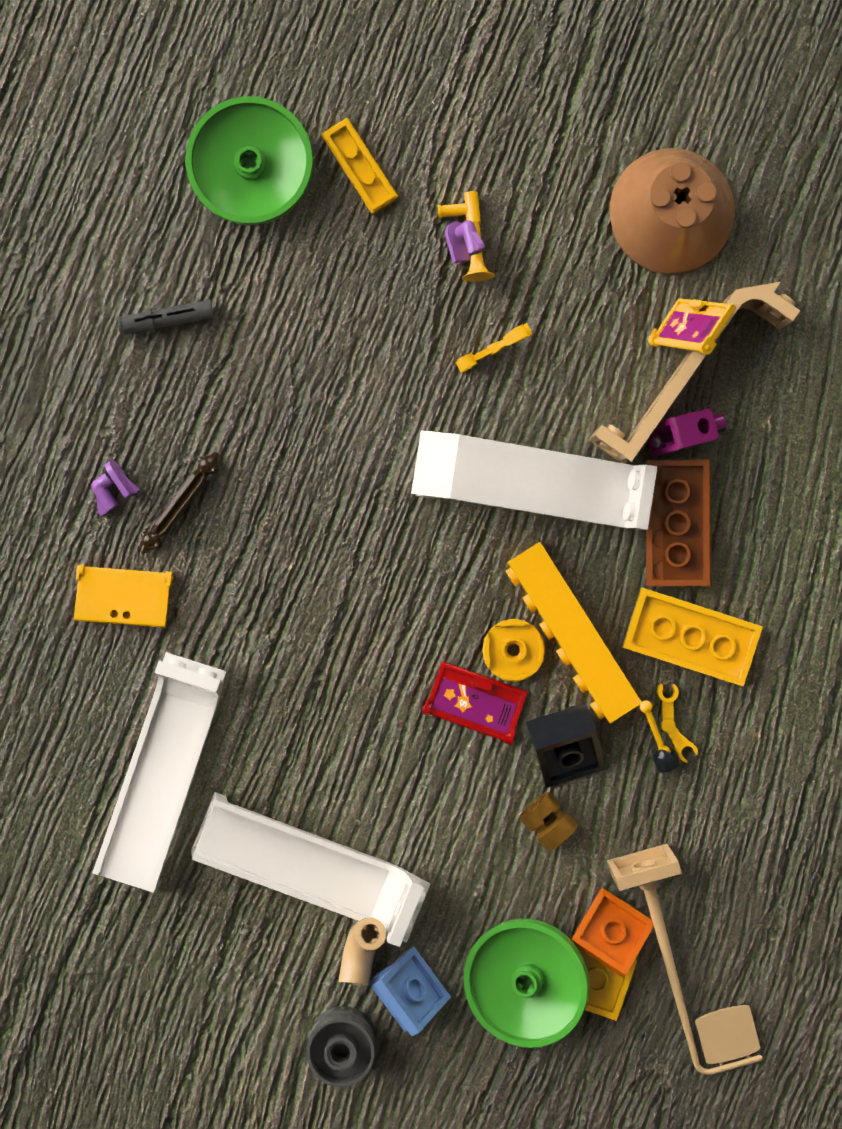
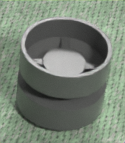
M335 1006L320 1014L312 1026L307 1046V1061L313 1074L325 1084L334 1087L351 1086L361 1081L370 1071L374 1061L376 1034L372 1022L362 1011L350 1006Z

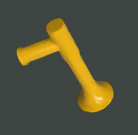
M469 191L464 193L465 203L437 205L439 219L466 215V220H471L475 224L477 234L481 238L478 192ZM482 252L471 255L469 272L462 277L464 281L480 282L494 278L495 274L486 269Z

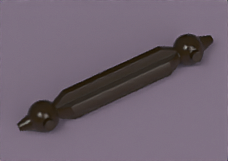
M215 451L209 456L198 458L199 469L191 472L154 521L152 531L141 534L142 547L140 552L142 554L147 553L149 550L161 548L160 537L166 535L205 485L207 475L218 472L217 460L219 453Z

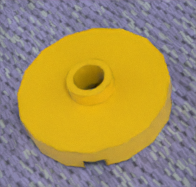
M512 618L500 621L490 628L484 638L482 653L485 664L494 675L502 680L517 682L528 679L537 672L544 661L545 645L543 637L536 627L524 620ZM511 644H516L519 647V653L515 656L509 655L507 651Z

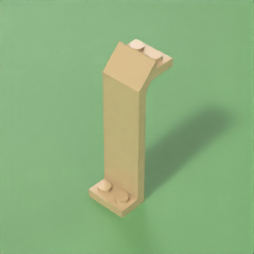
M781 282L736 289L723 302L735 305L736 309L714 342L719 338L737 310H750L778 330L793 322L800 310L794 306L796 303L789 296L783 293H779V295L774 293ZM689 350L627 441L623 440L625 434L612 425H609L608 428L601 425L593 433L589 441L620 463L626 464L628 460L632 462L706 355L698 351Z

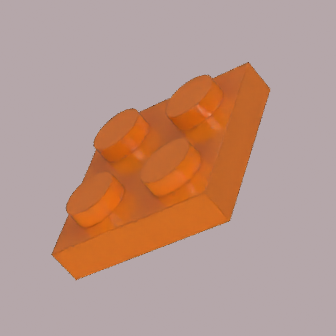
M602 887L571 940L578 949L624 978L654 925L652 919Z

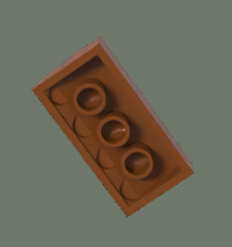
M646 460V465L657 466L648 530H646V586H712L711 460Z

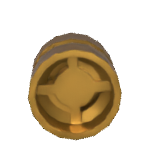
M549 791L535 799L518 817L530 832H537L536 839L547 852L561 845L578 827V824L567 811L560 812V803ZM549 815L551 818L544 823L542 820Z

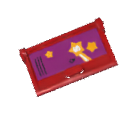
M442 661L429 699L426 700L425 705L422 707V714L435 716L505 741V744L511 745L514 741L515 727L528 691Z

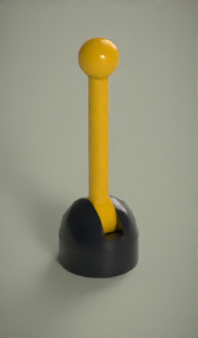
M643 701L640 704V710L646 714L658 745L653 755L654 764L658 772H670L680 765V758L673 747L664 745L651 712L653 708L652 703Z

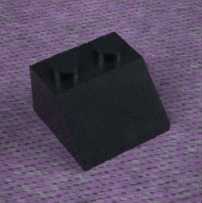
M586 703L571 706L565 710L540 716L526 722L546 788L606 769L597 729Z

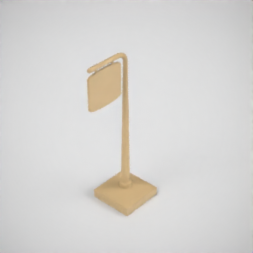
M668 844L607 860L610 873L619 891L639 886L644 891L696 1070L704 1075H713L762 1061V1055L750 1057V1054L761 1048L750 1006L737 1005L710 1012L695 1020L706 1063H719L720 1066L706 1069L699 1062L656 890L657 880L682 874L679 861ZM747 1056L746 1059H742V1060H739V1061H735V1062H732V1063H728V1064L723 1065V1062H727V1061H731V1060H735V1059H738V1058Z

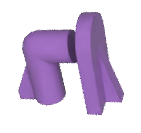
M466 220L463 223L454 221L446 227L445 237L453 263L460 265L471 261V255L479 254L485 248L483 241L477 234L475 224L471 220Z
M110 460L105 464L107 472L95 479L91 484L92 491L96 495L100 516H104L119 505L108 489L114 483L124 498L134 496L140 490L128 479L124 471L114 460Z

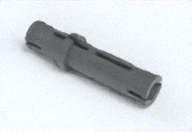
M207 299L206 301L153 311L151 308L144 309L145 312L117 316V323L121 337L149 331L151 334L156 333V329L207 319L212 320L214 319V312L211 300Z

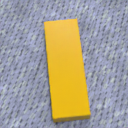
M345 118L321 134L322 139L371 215H374L398 199L395 190L348 118Z

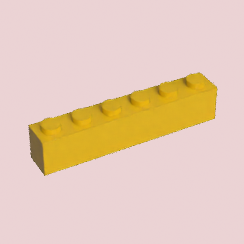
M541 542L536 543L506 562L510 567L505 571L515 587L520 584L527 594L522 599L531 613L537 611L541 616L543 622L539 626L548 640L554 637L560 646V649L556 650L559 658L565 667L571 664L577 673L573 677L576 685L582 693L588 691L594 700L589 705L599 720L605 718L607 722L612 723L639 706L641 700Z

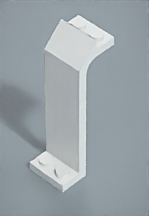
M421 431L411 494L426 498L452 499L632 530H648L657 466L630 465L460 434Z
M167 652L163 662L158 661L155 674L158 676L156 689L93 870V874L152 893H156L159 890L162 881L160 876L219 703L226 675L224 670Z
M214 792L191 849L192 860L358 921L364 918L378 919L386 929L387 942L400 947L402 941L407 943L430 887L429 882L397 865L231 804L227 801L225 795Z

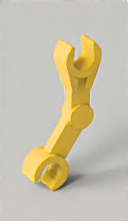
M528 323L521 324L507 333L503 340L492 343L486 349L474 355L472 353L464 355L457 359L456 364L460 372L463 373L478 364L477 361L489 355L492 356L502 351L505 346L518 343L530 337L533 333Z
M659 684L656 692L658 698L662 700V721L660 727L672 740L680 760L687 763L688 761L682 756V749L689 746L695 755H698V749L675 726L674 701L679 694L678 688L675 684H672L673 694L669 698H665L662 694L663 685Z

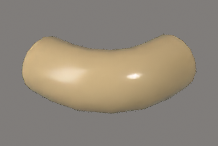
M364 918L358 921L350 930L343 951L338 982L369 986L376 949L384 943L386 938V929L378 919Z

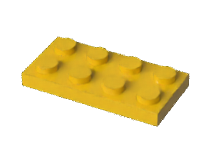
M641 588L622 647L744 687L763 626Z

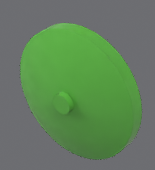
M244 96L219 103L202 116L195 125L187 143L185 156L186 171L194 193L210 212L230 223L246 226L262 225L283 217L300 202L311 181L313 154L304 127L288 109L266 98Z
M525 918L499 923L478 939L465 963L464 990L471 1011L488 1032L508 1044L535 1048L555 1043L571 1032L587 1007L590 994V979L585 960L573 941L562 931L548 923Z

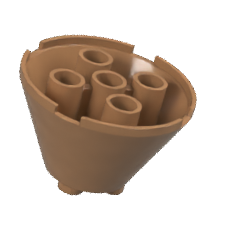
M678 148L655 150L632 162L618 178L609 204L611 229L622 251L639 266L662 274L690 272L712 260L726 244L733 228L735 216L733 194L723 173L707 158L698 153Z

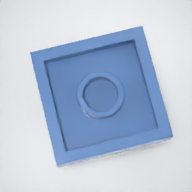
M414 946L406 950L392 965L375 973L370 978V986L403 1031H408L411 1036L420 1033L451 998Z

